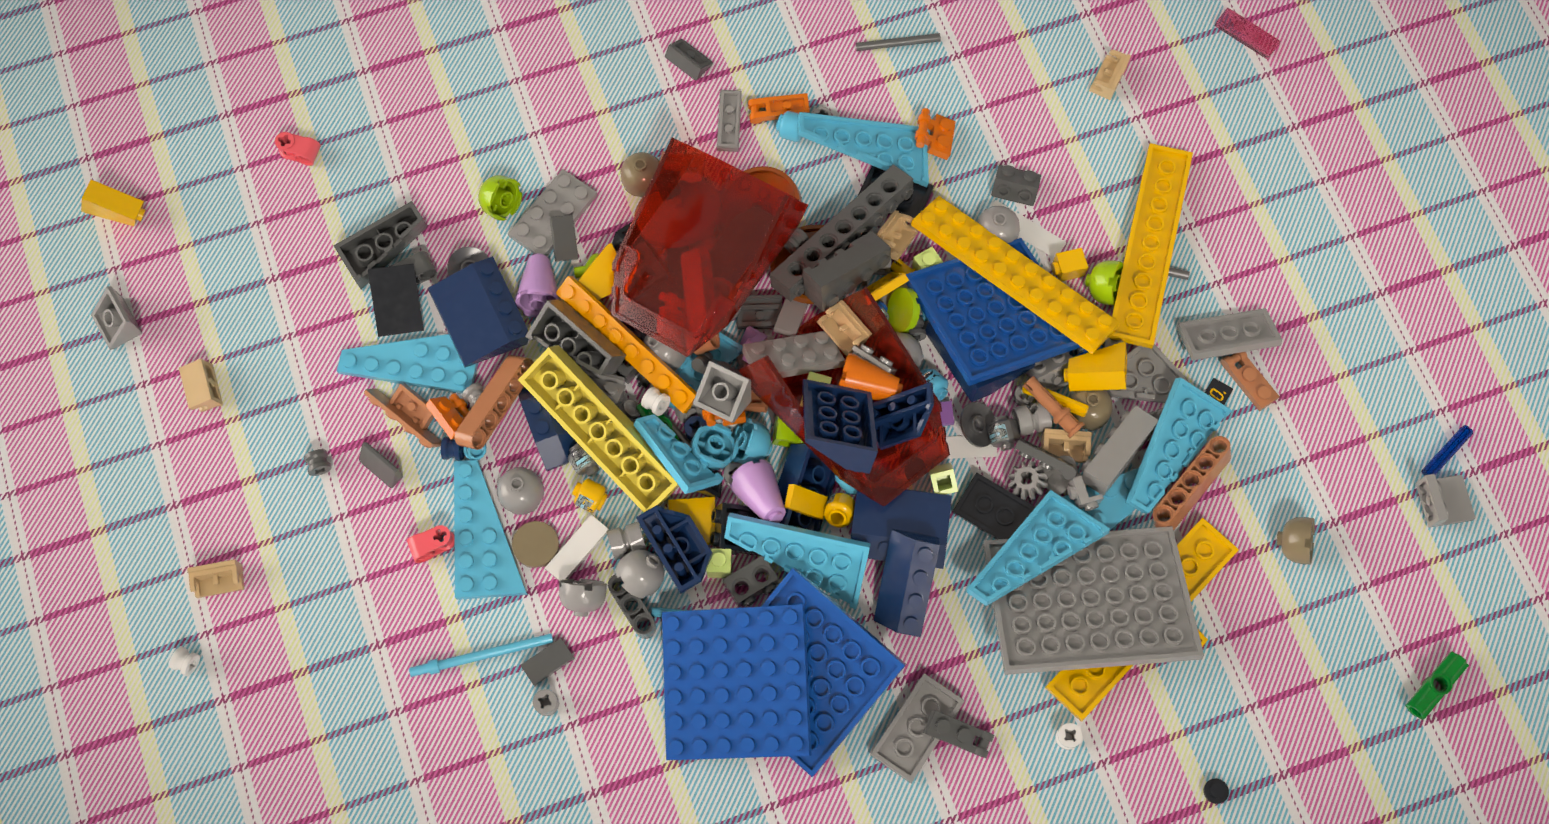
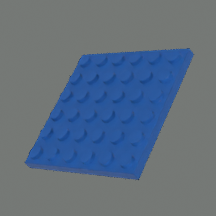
M1022 238L1007 243L1039 265ZM957 258L906 274L909 279L906 285L917 293V303L920 304V308L968 386L1081 347Z
M794 567L761 607L805 605L812 755L790 756V758L813 777L907 664Z
M804 604L662 612L666 760L812 755Z

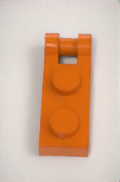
M807 93L754 98L748 101V109L751 110L749 119L752 124L778 120L780 114H784L786 111L810 113ZM766 108V111H759V109Z

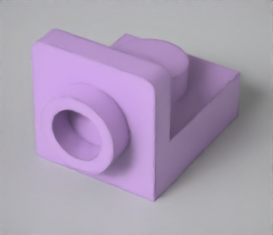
M748 326L740 345L766 341L768 336Z

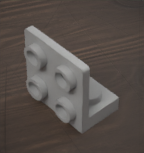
M1066 352L1035 363V366L1025 373L1030 378L1034 376L1043 387L1055 392L1069 384L1064 382V368H1068V361L1073 357Z
M1435 474L1425 475L1415 483L1429 528L1468 522L1475 519L1462 475L1436 479Z

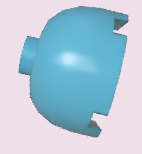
M746 418V423L742 427L737 426L732 437L738 441V453L733 462L743 465L753 461L755 464L760 463V460H764L766 456L770 455L772 451L771 436L769 430L762 423Z
M716 423L714 426H701L692 438L691 453L698 460L706 461L709 464L708 469L712 471L720 470L728 466L736 457L738 441L737 439L734 440L731 436V430L722 424Z

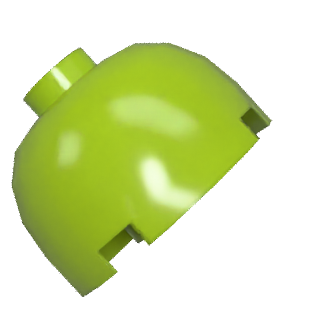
M504 175L489 177L482 184L478 194V202L482 210L492 218L501 221L507 220L505 217L509 214L513 216L522 200V192H519L518 187H521L520 183Z
M1116 260L1100 262L1094 266L1091 274H1087L1085 285L1089 287V292L1094 300L1104 305H1114L1123 268L1122 262Z

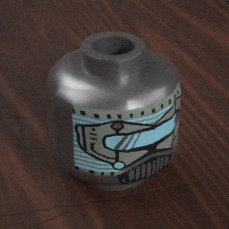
M1008 415L993 418L991 424L987 427L991 445L1001 448V451L1015 448L1014 444L1020 439L1016 420L1009 418Z
M578 443L570 448L568 460L578 475L587 474L589 477L600 470L599 465Z

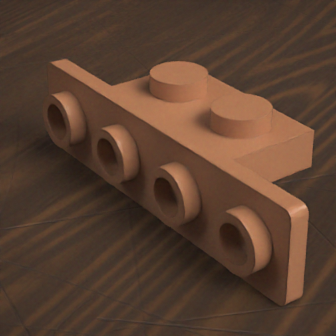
M405 383L400 384L391 399L377 388L365 389L364 394L369 398V402L382 408L390 419L398 421L404 431L415 435L421 445L427 448L441 446L442 441L427 429L434 418L425 405L427 401Z

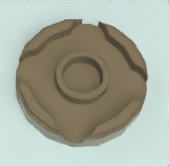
M532 521L525 523L518 528L513 536V554L526 567H545L559 551L558 535L545 522Z

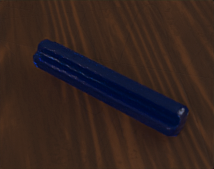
M1463 425L1422 469L1421 473L1424 476L1436 475L1473 435V430L1469 426Z

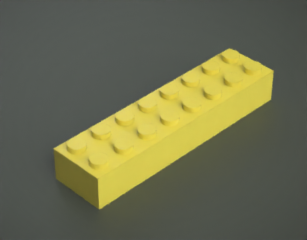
M559 345L548 347L518 379L643 512L656 505L660 506L679 487L634 427V423Z

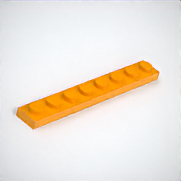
M568 276L556 294L626 354L624 359L657 388L660 393L667 394L670 397V402L682 413H687L693 405L697 392L573 276Z

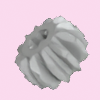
M1022 461V468L1019 469L1017 466H1014L1013 470L1016 474H1009L1008 477L1012 481L1008 486L1010 489H1014V495H1021L1023 500H1026L1029 495L1031 500L1034 501V494L1037 493L1039 496H1043L1044 493L1041 488H1048V484L1045 482L1048 479V475L1043 473L1044 468L1041 465L1036 467L1035 462L1031 461L1027 467L1026 463ZM1029 478V480L1032 479V482L1030 484L1026 482L1025 484L1024 480Z

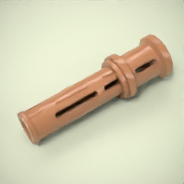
M1034 376L1023 385L1054 417L1053 422L1059 424L1068 433L1067 436L1069 438L1073 437L1085 425L1070 413L1071 409L1069 407L1064 408Z

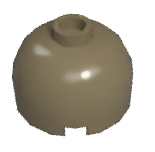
M645 152L634 153L627 157L622 164L620 174L621 182L628 193L633 196L643 197L646 193L655 189L653 182L657 179L656 175L663 171L658 158Z
M1106 390L1073 391L1069 395V398L1089 406L1085 417L1071 413L1079 422L1085 424L1082 427L1083 429L1094 431L1102 428L1108 422L1113 411V402Z
M1296 517L1290 519L1284 525L1283 531H1278L1277 545L1282 547V553L1290 561L1311 565L1314 550L1315 519Z

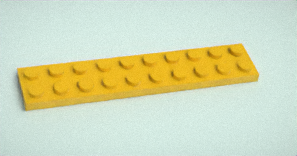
M1152 143L1149 144L1112 317L1120 323L1117 329L1108 337L1111 340H1122L1129 344L1150 349L1154 346L1193 152Z
M938 196L912 220L911 226L1092 355L1117 329L1120 322L995 234L989 232L985 227L942 197Z
M1203 517L1177 544L1191 602L1239 550ZM1133 665L1062 670L1048 683L1045 689L1082 722Z

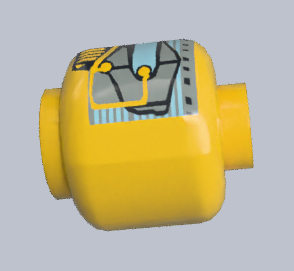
M589 478L585 479L583 483L578 482L572 492V495L575 496L574 504L590 513H594L596 510L600 511L608 497V494L605 493L606 488Z
M845 493L831 495L824 509L826 521L838 528L850 525L854 517V499Z

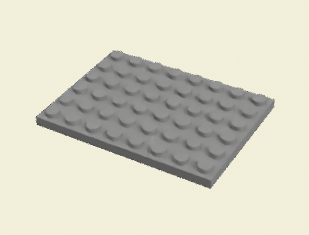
M1172 526L1109 531V534L993 602L1004 675L1202 660L1204 656ZM1008 539L983 541L986 565Z

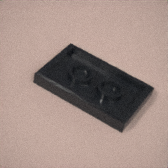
M872 166L859 194L880 177L885 170ZM913 182L911 197L907 200L904 199L898 205L896 211L915 218L925 209L933 192L934 185L928 183L927 187Z
M414 264L368 269L378 337L424 331Z
M976 472L952 513L999 540L1009 539L1035 509V506Z

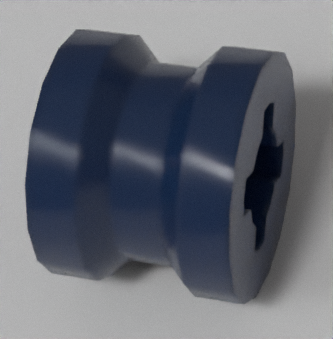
M700 416L688 418L684 425L686 437L692 441L698 428L707 426L706 421Z
M449 437L442 439L440 450L442 459L449 460L450 458H455L456 461H462L465 456L463 446H459L454 439Z

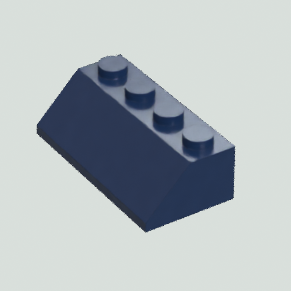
M791 444L778 482L784 506L789 484H795L827 496L828 500L832 493L836 469L839 464L809 444ZM785 508V516L779 522L780 524L819 532L823 520H818Z
M897 529L891 530L873 621L896 633L921 637L940 547L938 537Z

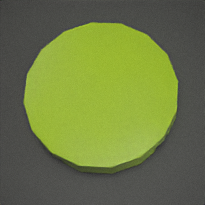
M900 287L892 293L889 299L888 321L890 327L895 332L908 333L918 322L920 304L916 301L918 296L913 289Z

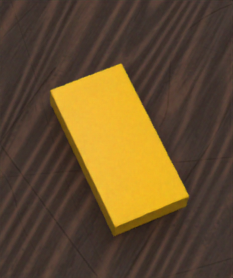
M789 484L784 507L809 517L823 520L828 497L798 485Z

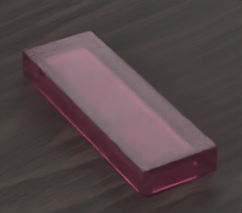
M1228 7L1214 25L1267 60L1281 43L1280 40Z

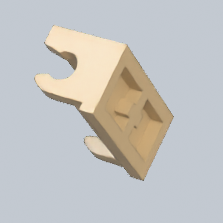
M1110 50V55H1106L1089 89L1090 92L1108 100H1111L1131 58V55H1126L1116 50Z
M896 210L876 235L891 247V259L898 261L918 234V230L906 223V221L912 223L913 217L901 214Z
M843 300L826 310V315L817 321L846 356L854 351L852 350L854 345L861 346L872 334Z
M198 359L179 367L190 410L199 408L200 412H204L223 405L213 364L203 359Z
M1044 429L1041 435L1042 449L1059 457L1063 455L1070 456L1078 463H1085L1088 460V456L1091 453L1092 432L1078 431L1073 437L1069 438L1065 430Z
M235 559L187 568L190 591L195 593L196 598L245 590L243 565Z

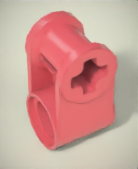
M289 132L279 133L274 141L280 155L284 159L296 161L307 166L314 164L321 144L313 138L302 137Z
M438 525L409 537L407 543L414 562L422 563L452 549L455 545L454 534L447 527ZM442 535H445V536L443 537V538H444V541H443V542H440V541L442 540V537H441V536H442Z

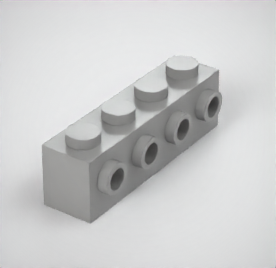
M1136 405L1131 412L1125 411L1119 420L1121 422L1118 428L1114 426L1106 437L1108 441L1105 444L1101 442L1094 452L1096 456L1093 460L1088 459L1081 468V471H1083V482L1103 496L1150 438L1157 425L1158 419Z

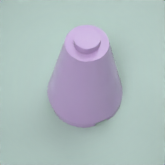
M537 253L528 258L515 298L517 308L523 310V314L529 317L537 318L547 300L560 299L556 294L558 289L551 262L547 256Z
M760 460V463L754 464L753 461H750L740 466L732 475L733 482L732 484L730 483L732 492L762 520L775 523L781 522L786 510L771 464L766 460Z

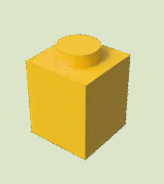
M1082 248L1056 253L1051 263L1053 275H1057V278L1062 282L1084 277L1089 268Z

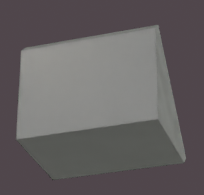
M107 286L91 316L107 346L112 350L141 335L142 331L124 298L112 286Z
M709 361L693 404L734 423L751 402V379L713 361Z

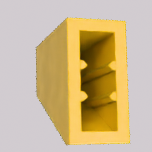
M92 179L81 201V212L130 226H135L137 220L141 222L146 210L143 209L144 201Z
M612 243L602 249L578 279V282L598 300L632 284Z
M1126 342L1098 349L1093 355L1086 353L1070 358L1068 368H1064V382L1069 383V391L1126 389Z

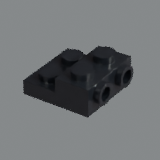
M722 502L716 506V509H713L711 514V522L715 523V532L711 533L710 545L714 546V549H731L732 555L740 553L761 556L754 551L749 552L724 538L729 513L757 519L761 518L745 505Z

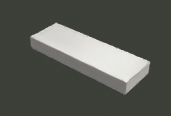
M590 515L549 562L545 570L557 580L569 579L606 536V531L609 528Z

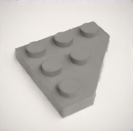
M1154 344L1152 349L1138 346L1127 354L1126 389L1106 391L1112 398L1166 403L1175 378L1189 381Z

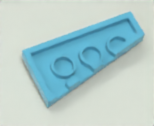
M655 414L636 419L633 424L685 494L712 487L722 482L724 477L718 472L714 474L708 469L709 464L706 461L698 460L690 452L692 448L686 443L678 441L675 438L676 434Z

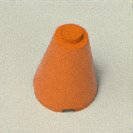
M848 353L839 386L871 392L872 400H882L899 394L903 388V384L899 383L900 378L856 354Z

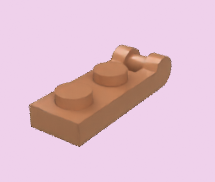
M1246 352L1225 356L1220 360L1224 369L1259 412L1280 397L1250 361ZM1239 362L1242 366L1239 369L1235 366V363Z

